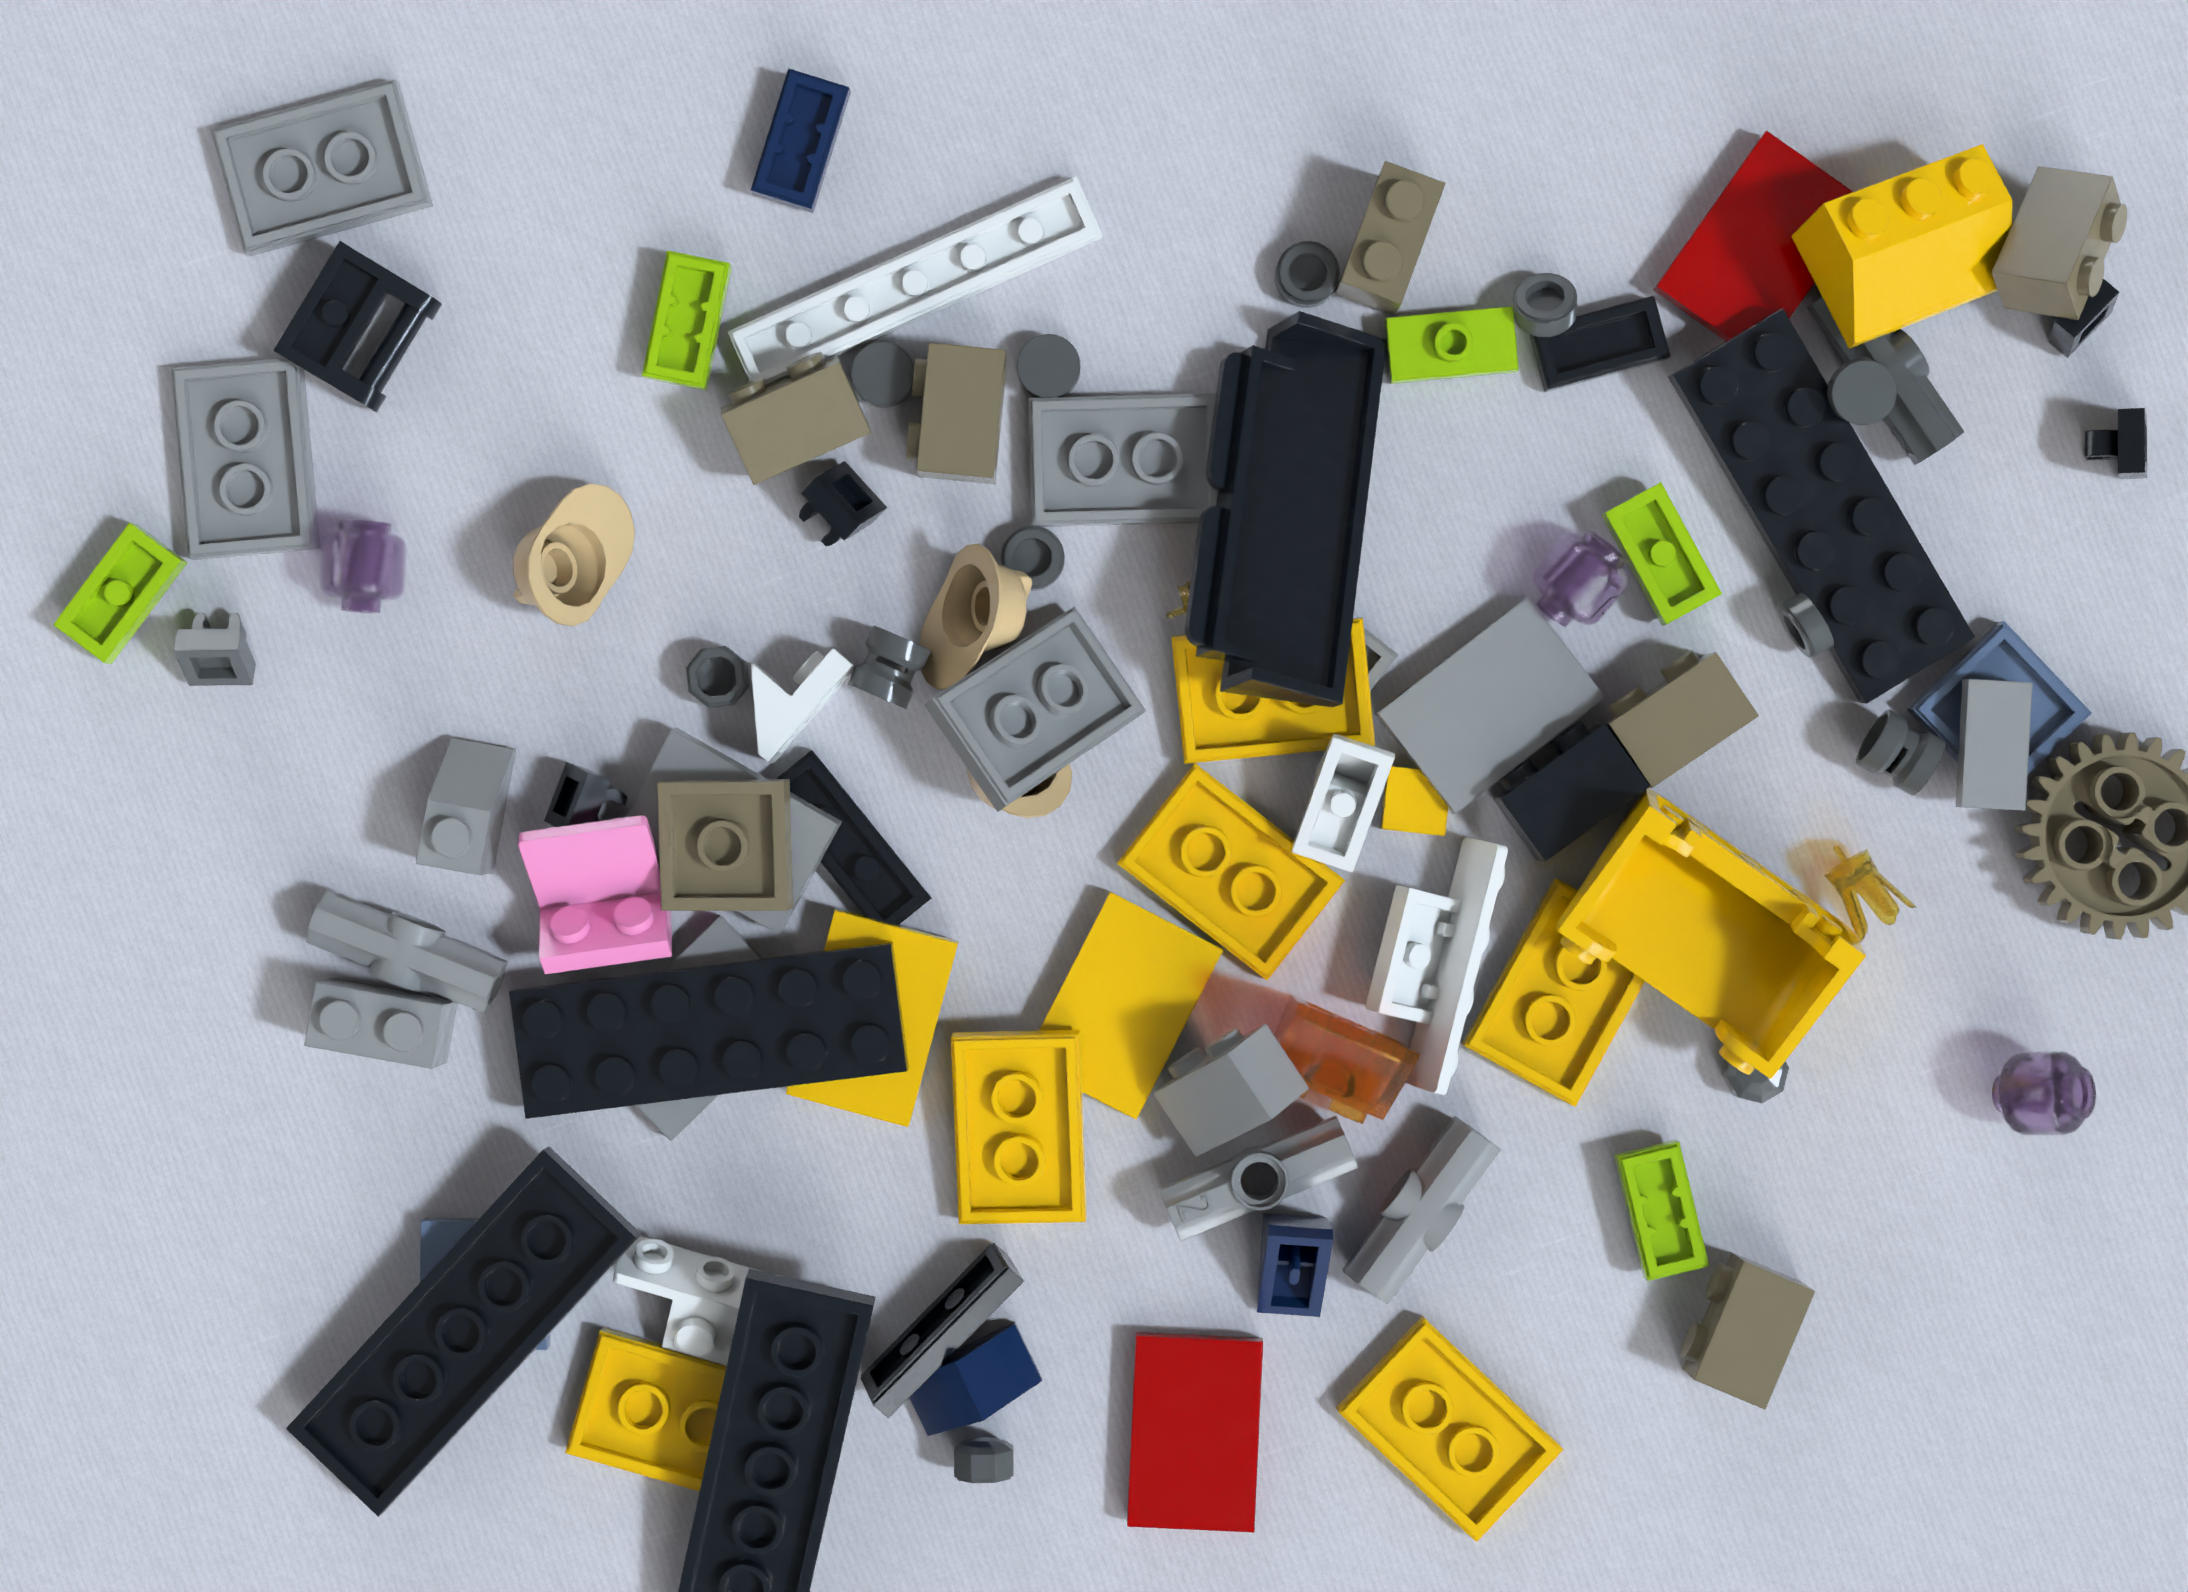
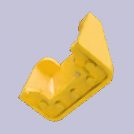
M1649 788L1643 791L1557 923V931L1564 935L1560 940L1561 945L1575 957L1590 965L1596 957L1605 962H1609L1612 958L1713 1028L1718 1039L1724 1044L1718 1052L1732 1066L1747 1075H1750L1754 1069H1757L1770 1079L1774 1077L1866 957L1856 934L1839 918L1680 807Z

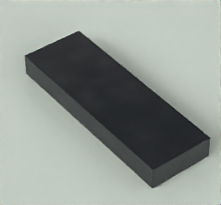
M813 750L776 778L790 779L791 793L842 821L821 863L864 917L899 925L932 899Z
M995 1243L990 1244L861 1375V1381L873 1406L888 1419L1024 1282L1010 1257Z

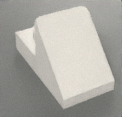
M834 648L825 657L816 651L792 678L799 685V688L792 695L762 668L752 663L751 674L758 754L767 762L775 763L853 673L855 665Z
M1333 733L1317 766L1314 786L1293 842L1292 853L1353 873L1394 762L1395 753Z

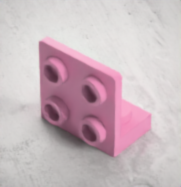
M640 815L526 831L519 834L518 847L540 908L539 959L544 974L672 957L671 911H661L660 860L647 817Z

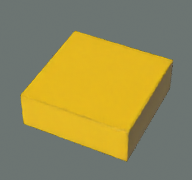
M1392 766L1384 787L1380 829L1445 836L1448 806L1419 769Z

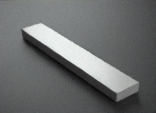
M1074 177L730 330L728 334L749 381L763 378L766 387L790 377L786 367L804 357L822 352L826 361L1102 239V233L1077 177Z

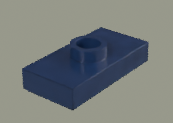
M788 68L752 183L751 192L753 195L814 213L851 94L849 87Z

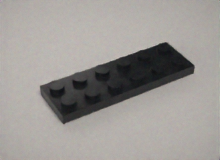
M1783 308L1774 311L1668 376L1795 594L1799 592L1804 593L1813 602L1827 623L1834 640V646L1828 650L1860 703L1867 704L1975 638L1850 422L1841 419L1832 410L1827 396L1828 385Z
M893 942L509 991L525 1119L906 1072L909 1070Z
M551 1147L543 1149L286 1429L379 1517L395 1502L642 1234Z
M748 1270L678 1592H810L875 1303V1296L757 1270Z

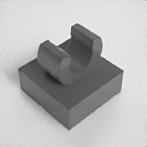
M205 613L196 614L192 621V629H177L173 651L189 686L253 685L256 663L247 644L246 630L238 613H230L227 629H211Z

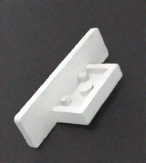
M1465 837L1462 841L1448 897L1400 885L1395 887L1365 1009L1417 1022L1403 1074V1082L1431 1093L1445 1095L1450 1078L1457 1068L1458 1047L1466 1015L1473 1005V987L1481 956L1489 942V924L1495 900L1505 879V861L1508 848L1504 845Z
M640 1236L618 1260L613 1274V1281L617 1284L673 1300L663 1339V1348L727 1366L745 1279L749 1269H756L732 1263L720 1257H712L667 1244L662 1240Z

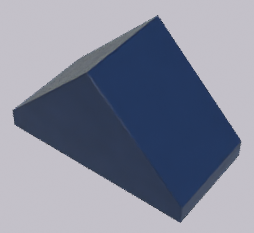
M1263 1213L1257 1313L1320 1317L1333 1244V1228L1326 1217Z
M1013 1322L956 1350L909 1398L927 1436L984 1421L1042 1382V1377L1016 1323Z

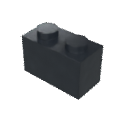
M1582 721L1551 742L1556 753L1537 767L1531 759H1528L1499 780L1505 790L1495 796L1493 800L1538 861H1547L1650 787L1605 723L1594 725L1588 729Z

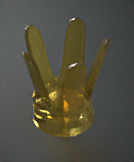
M1838 845L1833 847L1842 863L1832 868L1824 876L1841 897L1859 942L1864 940L1865 934L1868 931V924L1857 893L1876 916L1887 925L1894 924L1896 922V915L1900 912L1898 904L1887 889L1908 907H1917L1878 871L1868 849L1847 859Z

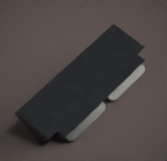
M1298 311L1267 330L1265 349L1253 345L1240 353H1231L1221 361L1206 466V479L1211 487L1218 490L1216 506L1204 510L1199 518L1185 621V635L1191 644L1197 646L1196 657L1224 661L1220 692L1332 708L1343 704L1387 339Z

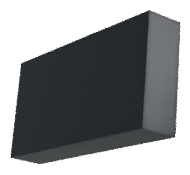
M1655 296L1579 315L1568 330L1556 336L1537 337L1529 334L1544 392L1665 361L1671 357Z

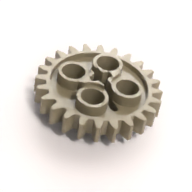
M2132 732L2120 733L2116 747L2109 734L2094 735L2092 743L2093 753L2083 742L2069 744L2071 763L2060 756H2050L2047 762L2054 777L2051 779L2044 776H2032L2029 780L2041 795L2038 800H2026V811L2033 814L2032 822L2015 825L2013 829L2016 833L2029 836L2031 842L2030 846L2015 852V857L2034 860L2036 865L2034 869L2023 877L2024 882L2030 884L2045 883L2047 887L2040 894L2037 902L2040 905L2051 906L2061 901L2062 904L2056 920L2062 923H2071L2081 915L2080 932L2084 934L2095 935L2103 924L2106 938L2121 940L2127 924L2128 930L2133 937L2148 938L2149 919L2158 929H2173L2171 909L2181 915L2188 916V768L2180 769L2186 751L2183 749H2171L2161 757V738H2146L2139 748L2136 733ZM2110 775H2114L2123 787L2122 799L2115 808H2109L2101 796L2103 782ZM2081 802L2091 814L2105 824L2125 825L2122 832L2124 837L2134 844L2163 857L2167 861V868L2161 870L2152 859L2137 848L2116 847L2120 839L2117 834L2099 823L2087 820L2074 810L2075 803ZM2163 811H2168L2175 821V833L2173 838L2166 844H2163L2155 834V821ZM2074 828H2080L2086 835L2088 848L2085 855L2075 862L2067 854L2065 841L2068 834ZM2131 863L2139 872L2140 885L2132 896L2127 897L2119 887V875L2121 870Z

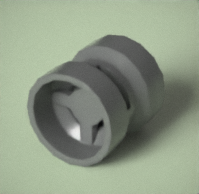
M873 625L866 641L869 650L864 663L855 666L848 684L907 709L914 693L911 686L916 671L925 668L932 651ZM877 657L885 658L906 669L902 673L877 662Z
M1889 709L1880 715L1867 733L1855 761L1857 765L1871 773L1884 772L1891 776L1895 787L1914 796L1926 785L1936 770L1944 754L1946 742L1930 732L1917 733L1910 729L1906 718Z

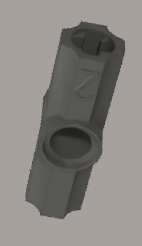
M1823 297L1807 307L1844 363L1855 359H1867L1884 365L1892 373L1897 385V398L1892 410L1883 420L1914 465L1938 452L1964 433L1956 418L1927 378L1929 374L1927 361L1920 348L1906 332L1899 329L1849 349Z

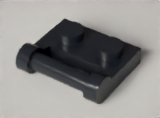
M339 241L273 351L377 413L387 397L381 392L425 319L433 320L442 303ZM389 294L404 303L362 375L357 379L342 369Z

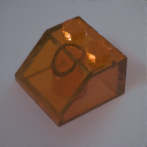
M1294 995L1290 996L1274 1033V1036L1309 1089L1332 1098L1328 1109L1361 1124L1364 1123L1367 1114L1381 1120L1385 1118L1415 1068L1420 1056L1418 1052L1403 1042ZM1308 1090L1300 1098L1305 1099Z

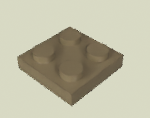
M790 779L662 780L657 782L661 911H788L793 908Z

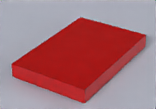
M1766 130L1653 290L1724 341H1727L1778 309L1783 308L1790 319L1815 283L1791 236L1823 203L1850 194L1853 191Z
M1136 1332L1127 1527L1255 1532L1263 1360L1262 1338Z

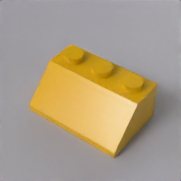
M1981 144L1823 203L1791 237L1850 349L1998 291L1992 270L2012 227V198L1984 145Z

